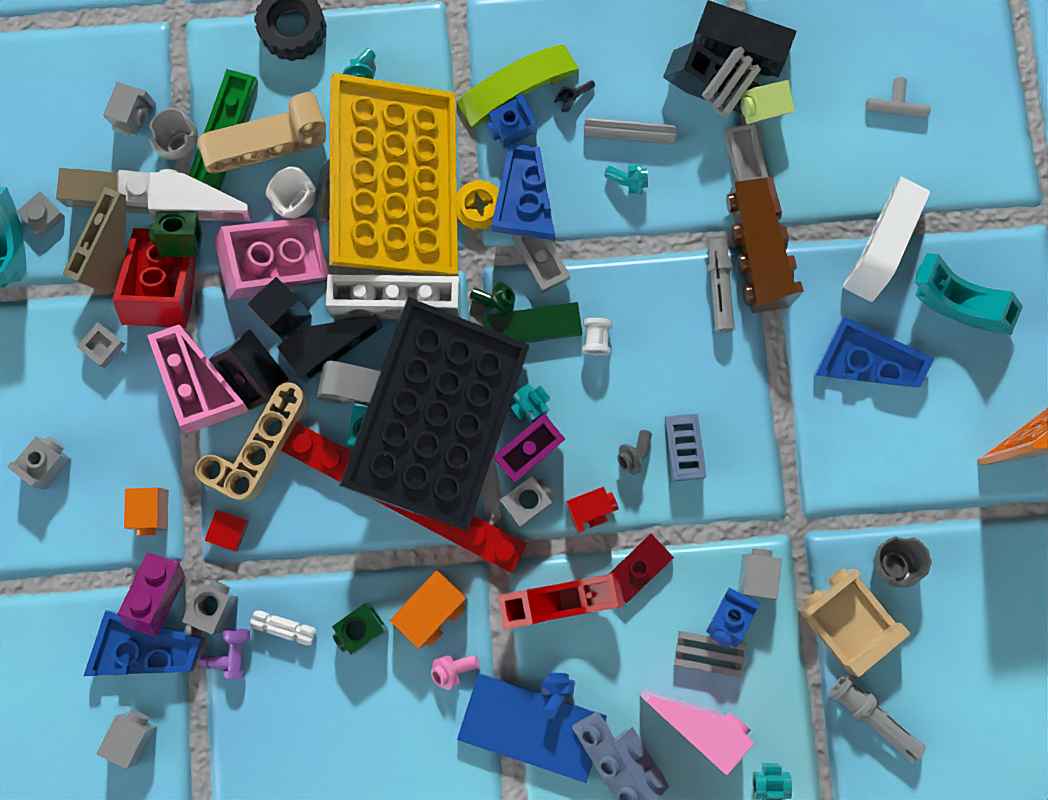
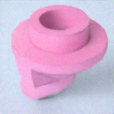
M445 655L433 661L431 675L437 686L451 690L460 683L459 673L480 668V662L477 655L453 661L451 656Z

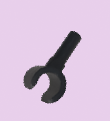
M590 80L574 89L567 86L560 88L554 103L563 101L565 103L561 111H570L577 97L595 87L594 81Z

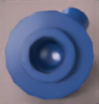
M550 673L549 679L542 680L544 695L551 696L543 709V714L548 719L556 717L564 703L565 695L574 694L575 681L569 680V674Z

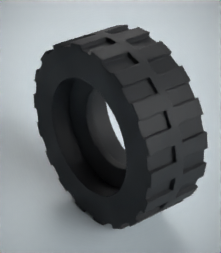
M262 0L260 5H257V13L254 15L255 28L263 45L267 47L272 55L275 54L282 60H302L310 54L313 55L316 49L323 44L322 40L326 37L325 27L327 26L317 0ZM295 10L305 17V28L298 36L285 37L277 31L276 21L285 11Z

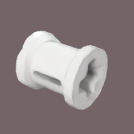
M605 318L584 319L583 325L586 327V342L582 347L583 353L596 356L611 354V348L608 347L609 328L612 327L613 323L612 320Z

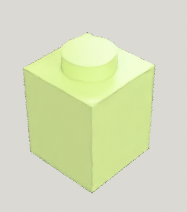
M789 80L745 91L741 97L740 107L747 124L795 112Z

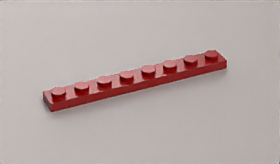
M299 423L295 424L281 449L282 452L338 482L341 481L351 453L349 449ZM371 498L510 573H513L527 546V543L474 515L469 530L462 531Z

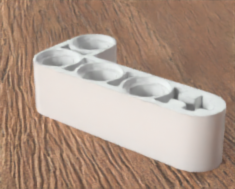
M902 176L897 180L885 202L862 255L852 267L842 288L869 302H873L891 280L901 261L928 199L930 190Z

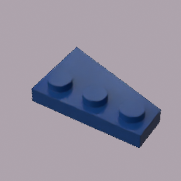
M515 143L508 144L491 225L492 232L555 240V230L540 147Z
M844 316L841 318L814 376L920 388L934 358Z
M105 610L83 677L194 671L204 638L162 626L158 637L126 628L119 618L118 612Z

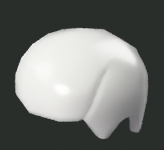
M287 167L278 171L270 180L266 196L271 201L272 208L280 216L287 219H297L305 215L315 204L316 187L310 177L300 168Z

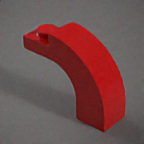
M618 572L497 595L504 630L625 606Z

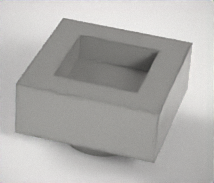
M40 191L16 212L41 238L65 217Z
M97 322L76 347L99 366L106 368L125 346V343L105 326Z

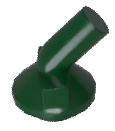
M502 282L494 284L491 294L476 287L473 288L470 294V299L490 307V309L497 308L503 313L512 312L514 309L515 294L509 286Z

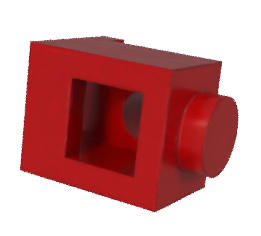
M604 486L566 501V506L577 534L585 530L583 524L589 523L590 528L608 522L607 515L619 510L612 491L606 493Z

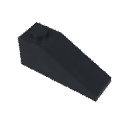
M693 41L673 50L663 78L684 92L704 99L702 96L703 92L725 61ZM734 67L713 95L715 98H717L725 83L736 71ZM752 81L747 90L759 87L761 85H759L755 81ZM740 98L736 106L733 108V111L742 114L740 107Z
M376 315L303 327L299 331L295 329L287 333L277 348L298 377L306 383L322 371V366L327 361H337L383 328V325Z

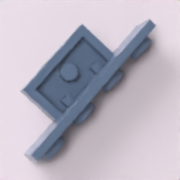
M595 712L577 721L572 726L615 800H657L669 788L662 772L657 768L644 742L639 738L633 727L623 731L618 737L614 738L599 712Z

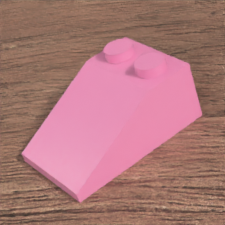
M315 217L222 226L214 238L228 300L255 297L275 277L289 289L325 280L329 274Z
M643 690L640 694L652 708L726 775L730 773L755 743L747 736L751 730L730 712L724 716L716 710Z

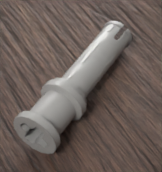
M848 673L835 682L828 694L832 700L841 702L851 711V716L855 720H864L911 763L916 762V758H921L926 746L877 705V700L872 693L866 694L853 682V677Z

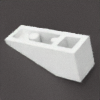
M172 169L149 172L148 210L154 220H156L157 211H197L199 221L251 222V214L246 203Z

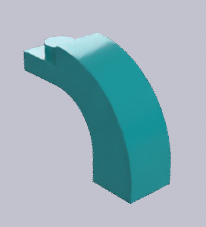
M7 186L0 188V288L7 286L9 283L22 281L26 264L22 227Z
M926 253L922 265L917 269L915 283L918 289L915 296L925 305L965 325L990 332L1012 335L1023 307L1013 291L991 289L970 283L952 272L939 254Z

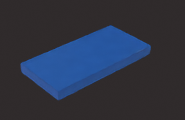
M478 673L457 740L587 783L593 762L572 726L577 721L596 711L564 701L556 717L548 719L544 716L543 709L551 696ZM600 713L603 720L606 721L607 715Z

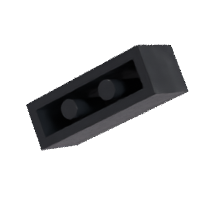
M708 0L693 41L716 56L726 60L734 49L742 47L745 51L743 55L745 57L750 56L753 59L751 64L753 66L758 65L761 68L759 74L779 77L797 30Z

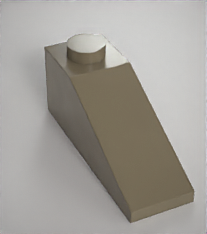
M104 187L63 271L64 275L110 296L117 286L125 258L126 195Z

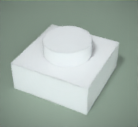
M127 170L118 171L117 192L126 195V205L148 208L149 173Z

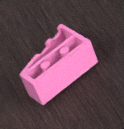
M180 325L147 335L178 424L186 434L249 412L243 401Z

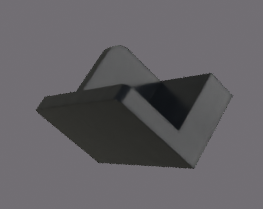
M250 329L245 331L233 344L217 351L208 359L243 401L248 410L269 402L277 387L288 381L286 374Z

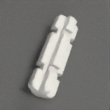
M255 611L250 620V627L259 631L267 630L266 632L291 641L297 639V643L311 645L316 635L314 627L307 625L299 626L298 622L275 615L270 617L269 613L263 611Z

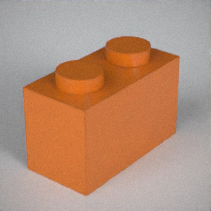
M436 570L389 621L418 649L422 648L425 644L431 647L444 633L440 627L448 619L454 622L466 610L467 607L463 602L467 597L439 570Z

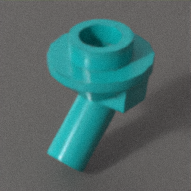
M366 48L356 59L350 60V65L344 69L342 74L373 79V71L367 65L375 59L374 51Z
M640 163L629 165L628 173L612 166L607 167L605 170V178L620 185L628 186L629 193L641 195L643 188H648L647 168L641 169Z

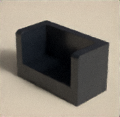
M277 277L248 302V306L281 339L290 331L299 328L311 316L300 300Z

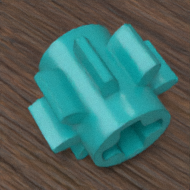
M527 384L513 395L512 401L515 404L510 407L511 412L519 422L526 418L532 424L543 414L549 412L550 409L546 403L550 401V396L541 385L534 389L531 384Z
M762 763V772H753L752 786L755 799H791V775L789 772H782L781 765L778 763Z

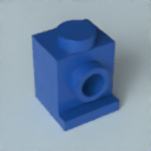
M523 94L516 96L515 100L489 112V123L486 124L487 129L494 141L499 139L503 148L508 147L509 143H516L537 132V120ZM515 117V120L513 122H506L507 120Z
M729 587L706 632L711 634L717 643L736 648L742 641L760 604ZM728 615L738 620V622H732Z

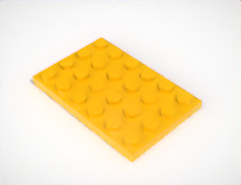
M339 73L332 74L330 77L329 265L439 276H455L458 274L455 92Z

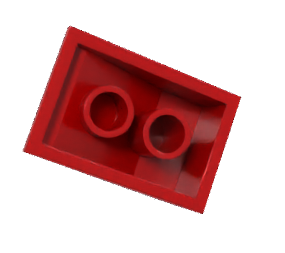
M133 228L112 299L121 325L157 327L180 325L182 328H186L193 299L196 257H160L156 244L151 243L150 229Z

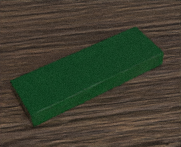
M578 302L517 310L509 313L483 315L484 327L523 343L581 336L583 334Z

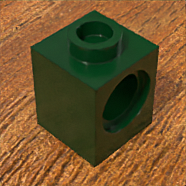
M157 211L156 222L150 225V240L152 244H156L160 257H199L202 229L197 211Z
M367 602L334 624L332 628L336 633L332 637L342 652L347 650L352 655L389 629L372 604ZM356 620L361 621L366 628V633L361 640L353 638L350 634V626Z

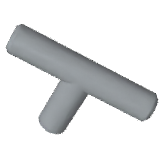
M904 77L894 79L892 101L868 98L865 105L867 111L927 118L931 110L929 105L905 102L907 79Z

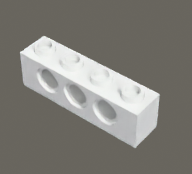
M329 274L327 276L326 307L332 318L354 319L376 315L378 319H399L408 297L460 317L461 288L459 276Z

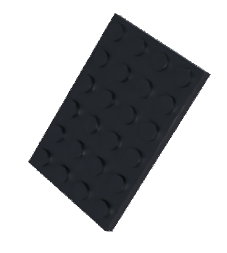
M408 297L399 317L339 487L462 531H468L530 345Z

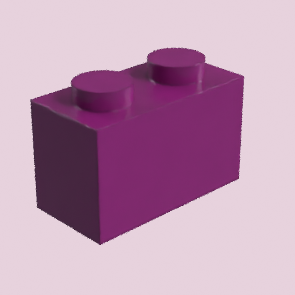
M543 414L495 454L493 459L511 481L515 483L566 439L549 418Z
M147 552L117 613L126 628L158 637L186 577L178 561Z

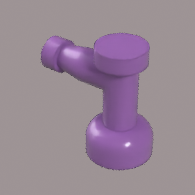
M242 628L223 629V640L229 644L228 656L211 657V655H202L200 667L224 670L223 678H244V670H241L243 644L249 641L251 630Z

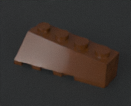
M773 177L734 182L729 194L726 195V205L728 212L733 213L735 224H732V237L734 243H739L741 253L737 257L740 274L744 273L746 285L743 287L746 305L750 304L752 313L790 308L804 290L801 281L794 282V270L797 269L794 255L787 256L786 253L789 235L787 228L778 223V220L782 217V210Z

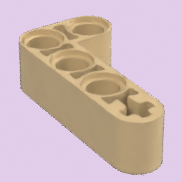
M311 92L300 93L289 100V112L210 131L199 136L197 144L206 171L209 173L225 172L322 145L326 141V123L316 95Z
M289 382L279 385L236 461L232 463L216 455H205L200 458L195 467L198 479L233 499L243 502H250L256 499L283 453L281 449L296 423H300L308 408L309 398L307 394L294 383ZM288 395L291 397L295 396L297 402L295 404L288 403L286 398ZM279 409L289 414L288 419L278 413ZM280 420L282 422L281 432L276 436H270V425L274 421ZM259 449H264L266 452L264 462L260 465H255L253 462L254 453ZM219 463L221 466L220 474L215 479H211L209 477V469L213 464ZM248 478L249 489L246 493L240 495L237 491V484L241 479Z

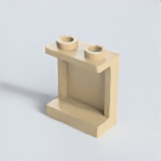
M841 568L828 578L830 585L821 592L819 589H815L802 600L805 605L798 611L845 670L852 676L860 677L911 634L902 623H896L861 581L859 578L861 573L857 569H848L846 571L844 568Z

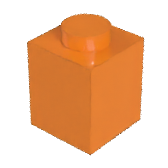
M158 487L126 488L124 529L136 530V536H156L157 530L168 529L169 490Z

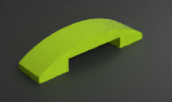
M564 44L555 45L532 53L500 69L470 89L456 103L469 126L473 129L489 120V112L515 100L516 96L520 94L525 96L549 82L553 86L579 72V68Z

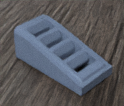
M698 414L665 416L671 482L706 478ZM691 424L692 430L674 431L673 425ZM692 437L693 443L676 444L675 438ZM694 449V455H677L679 450ZM695 462L696 468L679 469V463Z

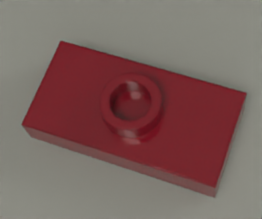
M650 533L608 574L618 572L623 600L627 603L674 557Z

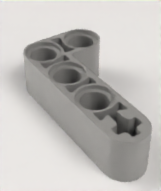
M327 361L322 366L316 398L338 404L351 402L368 406L380 371L342 362Z

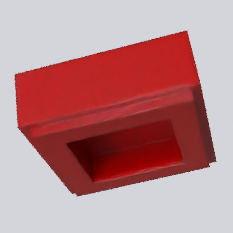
M216 510L204 541L238 552L249 520Z

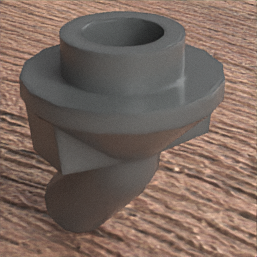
M640 430L636 448L628 444H623L619 447L617 459L624 471L633 475L640 473L643 459L646 458L652 438L650 431Z

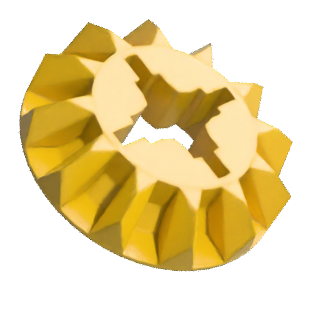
M477 180L461 187L457 192V217L461 224L470 227L472 230H487L492 225L499 192L495 185L487 181ZM475 195H478L483 204L488 203L484 207L483 216L480 213L478 214L477 209L471 210L470 208L475 206Z

